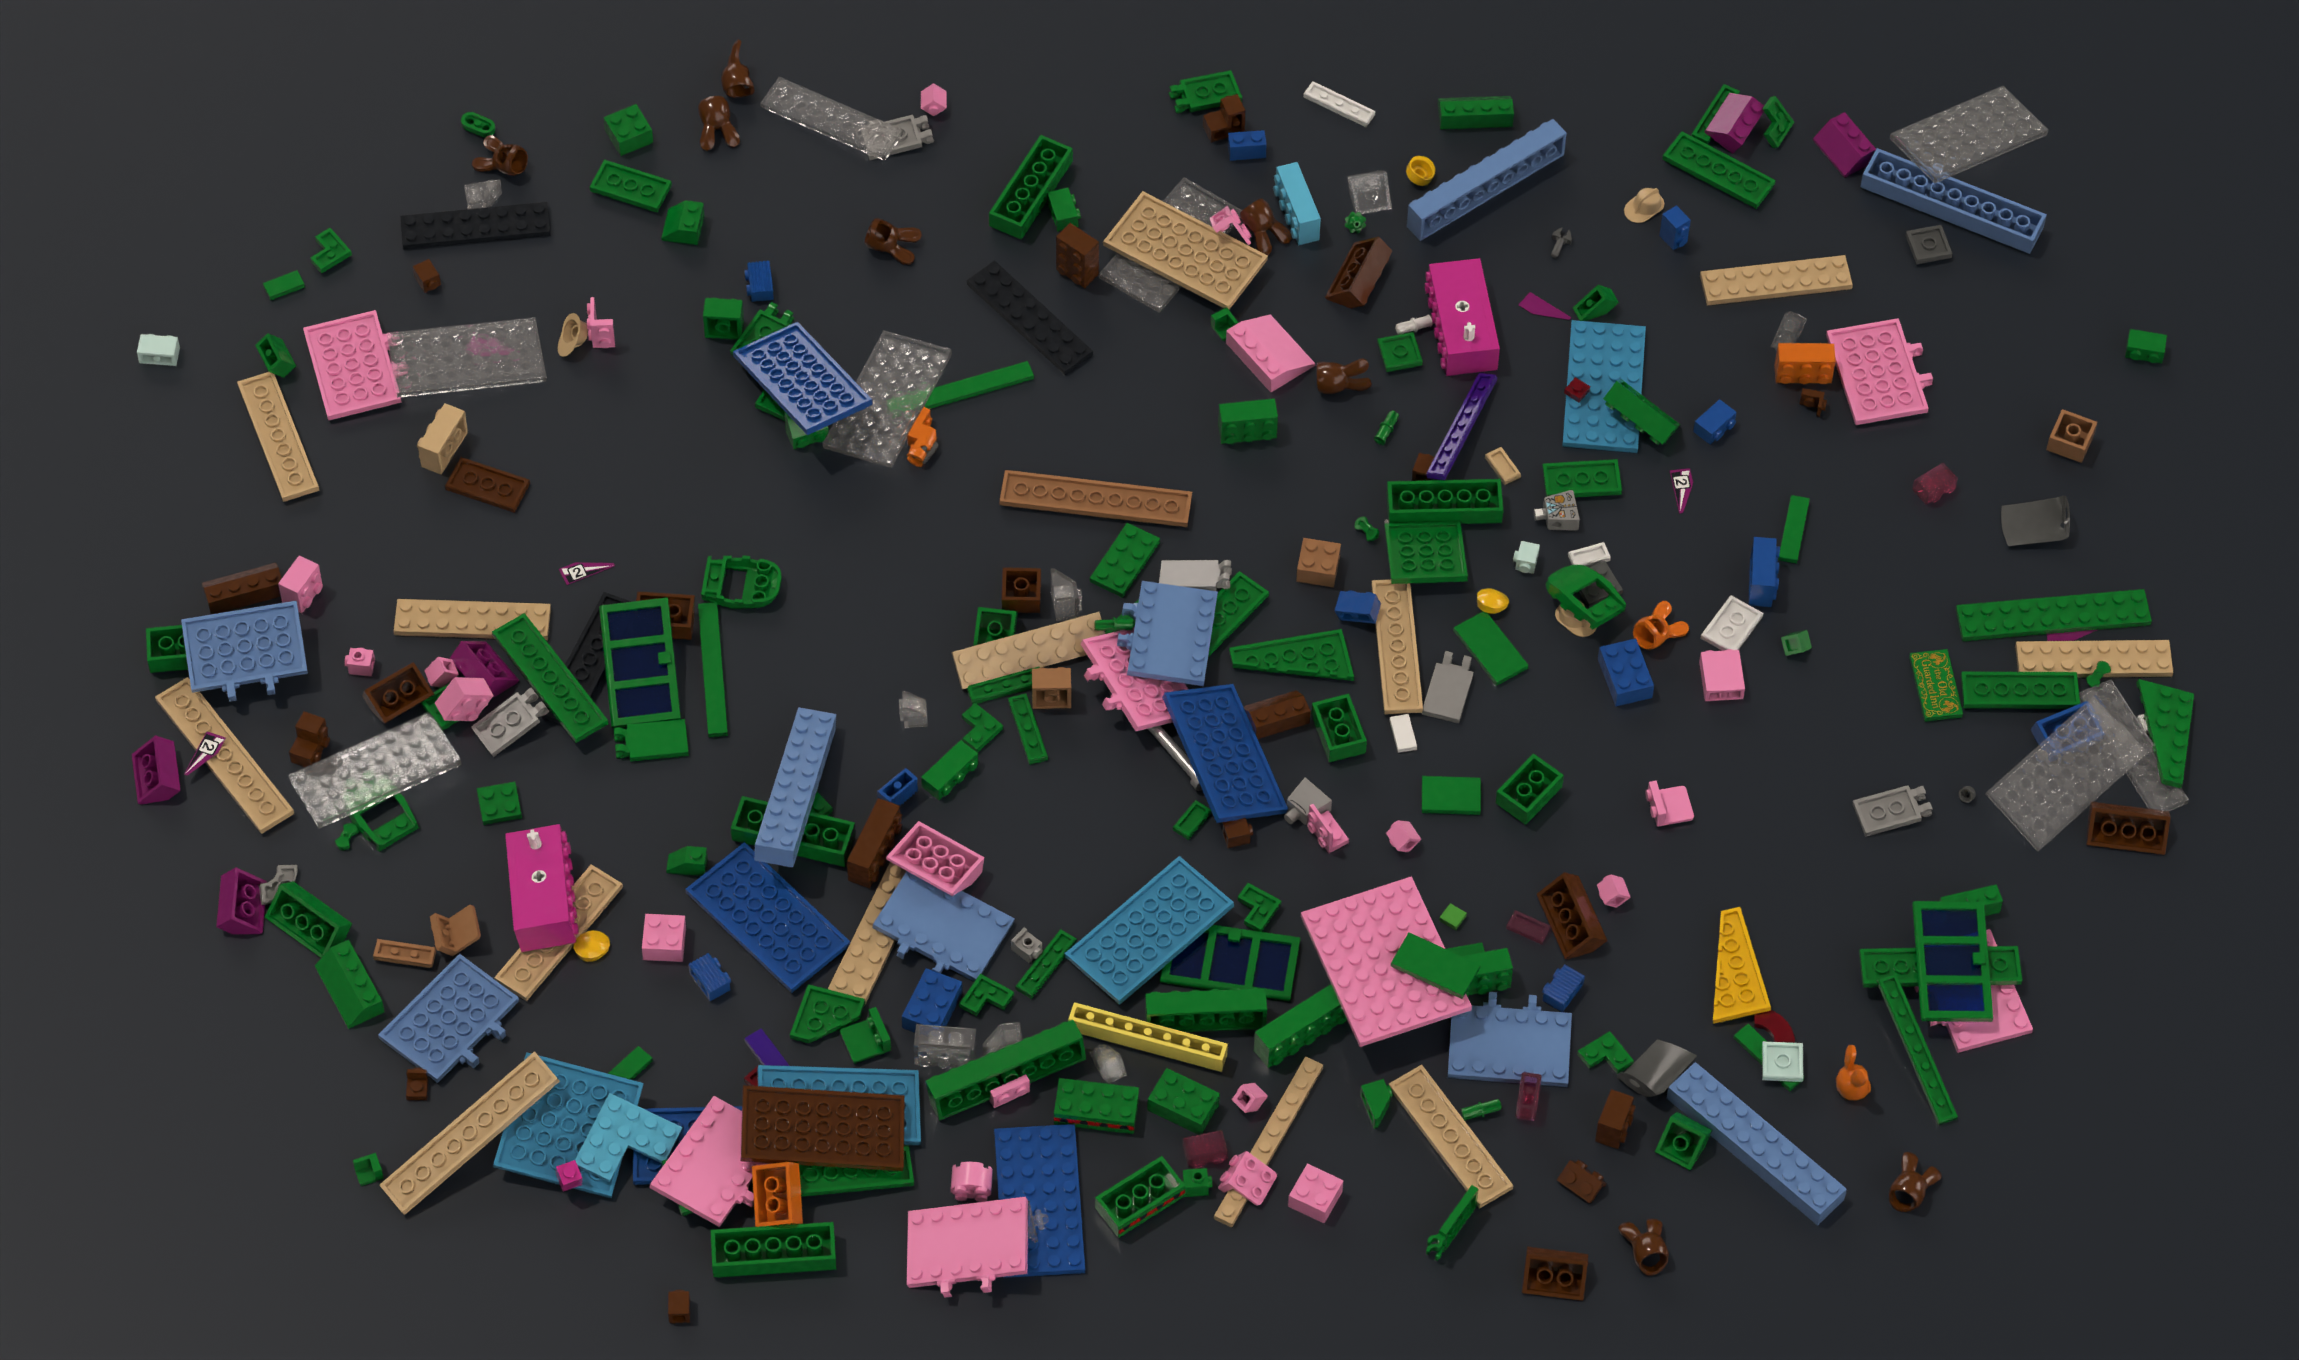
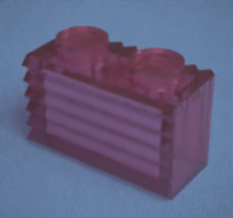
M1941 463L1929 472L1921 475V477H1918V479H1915L1913 491L1925 504L1932 501L1935 503L1946 492L1949 494L1956 489L1958 478L1944 463Z
M1522 1073L1515 1115L1517 1119L1535 1121L1542 1077L1540 1074Z
M1221 1130L1183 1138V1149L1188 1167L1200 1168L1207 1163L1220 1164L1228 1159V1150L1223 1131Z

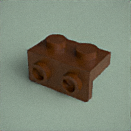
M1570 1160L1557 1181L1588 1203H1592L1602 1186L1605 1187L1607 1184L1603 1181L1604 1177L1596 1171L1590 1172L1586 1169L1588 1165L1581 1160Z

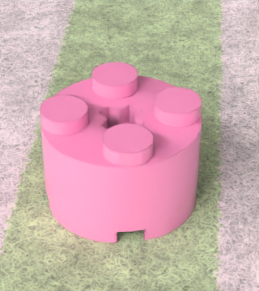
M961 1162L959 1167H956V1164L953 1165L951 1193L955 1195V1199L965 1201L967 1198H975L978 1202L987 1201V1197L991 1195L993 1169L988 1166V1169L984 1168V1164L979 1162Z

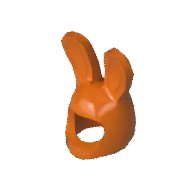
M1662 601L1658 603L1651 616L1643 617L1635 624L1633 636L1640 647L1652 650L1662 645L1668 638L1683 637L1688 633L1689 626L1684 621L1668 625L1665 618L1672 611L1669 602Z
M1848 1045L1845 1052V1066L1839 1070L1836 1077L1837 1091L1842 1097L1847 1100L1857 1101L1871 1092V1084L1865 1068L1862 1065L1854 1064L1856 1047Z

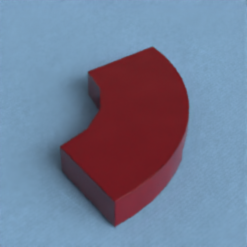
M1773 1010L1754 1014V1027L1767 1031L1772 1036L1774 1042L1795 1043L1791 1026L1780 1014Z

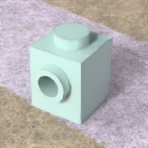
M1521 541L1519 551L1515 550L1513 562H1516L1515 570L1534 574L1539 556V544Z

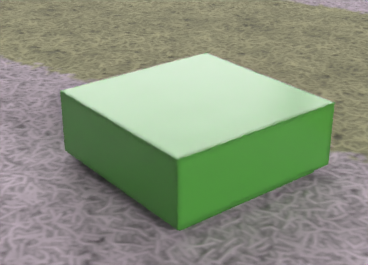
M1450 903L1440 916L1439 921L1457 930L1466 918L1467 913Z

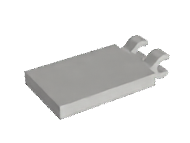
M913 115L860 128L869 160L922 147V142L926 144L934 142L932 131L928 129L927 115L915 119Z
M1162 560L1159 583L1216 591L1217 588L1229 589L1231 583L1229 579L1232 574L1231 561L1224 560L1219 564L1218 560Z
M1445 651L1442 664L1436 663L1423 705L1422 715L1459 724L1474 672L1469 671L1472 657L1464 655L1462 666L1451 664L1453 652Z
M529 688L521 696L518 692L471 726L493 757L540 723L538 717L544 716L549 712L542 701L536 704L535 707H532L530 703L535 702L539 698L532 688Z
M1909 785L1853 800V807L1865 837L1920 822L1921 816H1931L1933 808L1930 802L1919 806L1917 801L1926 799L1924 786L1910 790Z

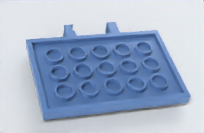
M1142 581L1139 602L1134 604L1124 603L1122 609V616L1129 615L1136 620L1134 634L1127 633L1126 635H1121L1119 633L1117 646L1127 647L1126 649L1131 650L1127 675L1204 686L1218 592Z
M297 601L181 619L192 693L222 688L223 692L227 691L229 702L236 701V688H240L242 684L261 681V684H266L267 694L273 695L276 694L274 683H279L278 678L308 674Z
M906 871L873 923L872 928L898 941L897 944L900 947L897 950L896 956L904 959L905 953H908L910 949L912 951L915 950L936 963L935 968H932L933 971L941 973L943 969L947 971L951 969L975 982L977 977L984 972L1013 925L1015 918L963 891L951 896Z
M459 954L378 1034V1037L417 1068L426 1069L428 1076L438 1083L458 1062L461 1064L466 1062L472 1068L479 1064V1058L472 1053L473 1047L485 1035L489 1036L492 1033L500 1041L506 1037L505 1029L501 1027L502 1023L500 1020L519 1002V997Z
M1489 992L1488 1002H1483V1006L1472 1005L1471 1011L1451 1017L1448 1078L1568 1087L1572 1013L1541 1011V1007L1536 1006L1537 995H1529L1528 1007H1523V1009L1501 1008V1005L1496 1004L1497 992Z

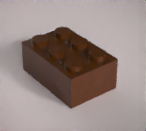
M1069 223L1056 236V270L1061 275L1070 278L1075 284L1086 288L1099 275V241Z

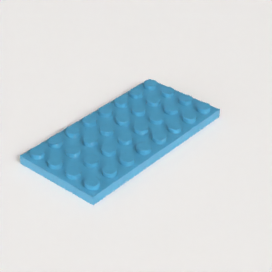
M1572 320L1567 386L1576 377L1591 387L1589 393L1580 403L1566 395L1562 447L1638 452L1639 430L1635 428L1636 424L1631 420L1628 422L1620 416L1621 412L1616 408L1612 410L1606 406V401L1603 398L1614 383L1621 379L1642 394L1646 326Z
M1178 856L1065 953V958L1120 1005L1234 907V902Z
M758 1065V1086L905 1095L904 1145H920L919 1070Z

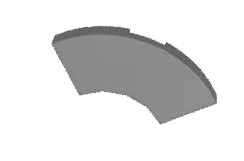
M278 865L275 877L268 883L260 884L261 905L272 903L280 884L295 882L297 865Z

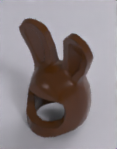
M739 39L733 44L727 67L721 75L723 91L729 97L753 95L755 91L753 82L749 78L750 73L747 66L739 61L741 40Z
M710 96L701 100L698 105L699 116L704 126L700 139L701 148L706 151L713 149L715 144L714 130L719 129L722 131L726 144L729 147H736L740 143V138L730 123V109L727 100L722 96Z
M489 135L484 139L483 144L494 153L493 158L477 157L472 161V166L477 171L495 169L504 174L516 176L523 173L526 169L528 155L520 145H504L498 138Z
M1258 199L1239 213L1242 222L1254 233L1258 251L1269 255L1272 251V246L1266 233L1267 230H1270L1282 244H1287L1291 241L1292 235L1290 230L1274 218L1273 211L1266 200Z
M874 218L868 228L864 244L876 251L888 252L901 264L909 265L914 262V254L897 245V241L914 243L921 239L922 234L917 228H896L886 220Z
M1362 358L1345 366L1333 362H1318L1316 367L1318 391L1323 394H1334L1346 388L1355 391H1364L1370 388L1372 383L1369 378H1349L1366 372L1369 367L1368 361Z
M1904 1152L1901 1159L1902 1172L1889 1189V1202L1895 1210L1900 1212H1908L1918 1208L1925 1197L1927 1188L1938 1182L1942 1177L1940 1171L1933 1166L1929 1167L1922 1175L1915 1172L1918 1157L1911 1152ZM1900 1190L1908 1193L1914 1201L1910 1204L1901 1203L1896 1198L1895 1191Z
M1647 1219V1232L1642 1234L1631 1222L1622 1223L1618 1227L1620 1234L1632 1243L1635 1263L1642 1273L1646 1275L1658 1274L1668 1263L1669 1252L1661 1237L1663 1224L1658 1219ZM1655 1253L1660 1255V1261L1652 1267L1641 1263L1649 1255Z

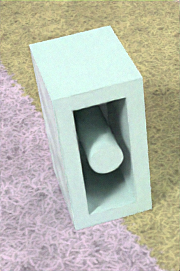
M141 334L137 349L139 363L176 366L180 350L178 337Z

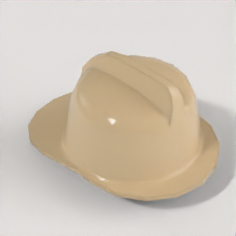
M1644 188L1625 205V216L1628 220L1635 223L1645 222L1664 208V200L1657 188Z
M571 313L566 317L558 342V353L563 357L571 354L575 347L581 346L587 339V323L580 321L579 316L575 313Z
M1560 605L1556 609L1555 616L1557 621L1576 636L1586 637L1596 631L1597 628L1592 630L1590 628L1591 624L1585 619L1582 621L1574 617L1575 614L1570 610L1565 611Z

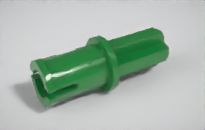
M1390 411L1384 422L1380 423V429L1374 437L1376 443L1384 445L1389 434L1394 431L1393 427L1399 418V414L1396 411Z
M1112 617V620H1095L1094 628L1097 631L1112 630L1113 632L1133 630V619H1116Z
M1499 1099L1485 1103L1478 1102L1476 1105L1461 1108V1113L1464 1121L1499 1111L1502 1109V1105Z

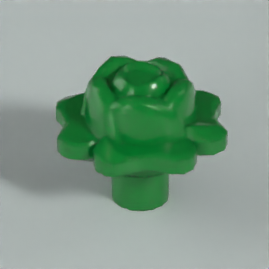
M1351 212L1349 216L1345 217L1346 223L1344 226L1351 233L1355 231L1360 233L1361 229L1366 227L1364 223L1366 218L1360 212H1356V214Z

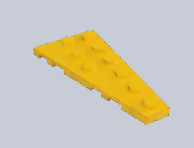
M1740 907L1721 911L1713 1024L1771 1011V1005Z

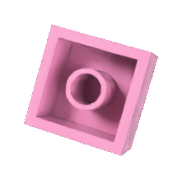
M300 555L297 557L278 583L282 603L297 601L300 613H303L306 608L310 607L313 598L321 592L323 587L318 564Z
M454 677L437 699L435 705L444 721H475L494 695L484 678Z
M645 914L642 940L643 960L683 962L686 935L685 916Z
M1307 1164L1289 1194L1288 1207L1325 1223L1343 1192L1344 1180Z

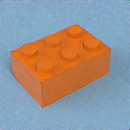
M1778 343L1775 359L1776 383H1832L1836 363L1834 344Z
M783 1162L752 1166L755 1227L803 1224L799 1163Z

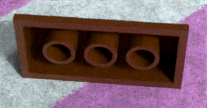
M1379 236L1355 242L1325 298L1351 309L1364 306L1368 301L1367 298L1371 291L1375 288V283L1381 276L1385 264L1389 261L1392 253L1391 248Z
M272 563L203 582L202 587L212 615L280 597L278 583L282 577L277 564Z
M2091 802L2086 844L2165 855L2171 819L2170 813L2163 810Z
M1564 872L1537 893V897L1565 959L1568 960L1594 952L1607 942V938L1579 876Z

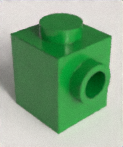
M1207 1168L1183 1170L1182 1181L1185 1184V1197L1208 1196L1209 1188H1212V1176H1208Z

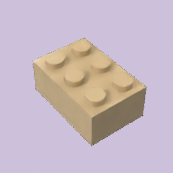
M444 403L441 409H438L434 421L428 425L426 434L423 438L419 439L417 444L421 467L442 475L468 433L465 411Z

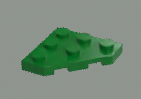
M808 984L790 1033V1039L811 1043L858 1021L865 1005V999Z

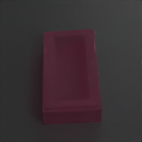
M1516 910L1506 926V929L1540 944H1543L1551 928L1550 925Z

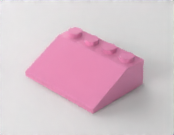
M1271 314L1241 321L1226 330V344L1270 392L1275 391L1315 366V362Z
M920 821L914 825L886 857V860L951 896L972 885L981 875L984 864L983 856Z

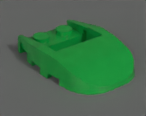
M732 555L723 556V559L712 560V556H708L701 592L702 600L711 603L717 602L718 605L727 608L747 609L767 606L779 593L781 570L774 562L765 559L754 560L750 556L745 555L742 558H732ZM726 569L747 571L742 599L731 600L721 596Z
M1570 565L1552 573L1546 581L1548 593L1553 599L1560 601V607L1565 611L1570 610L1575 614L1574 617L1579 621L1584 619L1591 624L1590 628L1592 630L1625 611L1626 603L1611 582L1587 566ZM1596 582V585L1601 590L1604 589L1608 593V597L1586 609L1573 594Z
M372 776L365 778L347 789L343 795V808L346 814L349 815L352 824L356 825L368 842L372 840L376 844L378 851L385 849L419 828L403 795L384 777ZM393 796L403 808L404 813L372 831L361 817V814Z

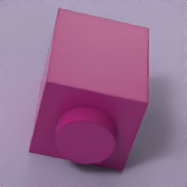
M576 1160L556 1167V1176L563 1192L582 1185V1176Z

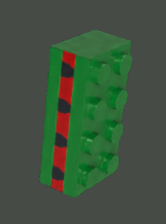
M1059 1078L1054 1109V1125L1075 1124L1077 1128L1134 1134L1139 1103V1087Z
M1163 1156L1096 1196L1095 1209L1115 1235L1120 1238L1184 1198L1185 1184Z

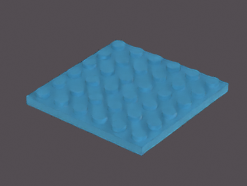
M526 1052L524 1060L527 1057H529L532 1053ZM539 1056L560 1082L503 1130L493 1167L559 1184L556 1176V1167L576 1159L609 1093L638 1106L644 1083ZM621 1162L610 1182L579 1168L582 1176V1185L574 1189L611 1198Z

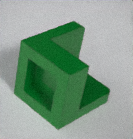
M1227 307L1211 315V327L1220 339L1225 341L1226 330L1238 324V321Z
M1808 630L1793 632L1781 637L1785 656L1802 653L1812 648Z
M376 1153L353 1160L354 1170L360 1186L384 1179Z

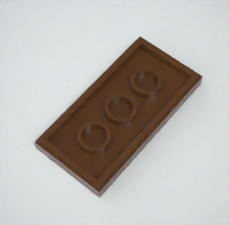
M460 457L445 485V490L515 513L530 485V480Z

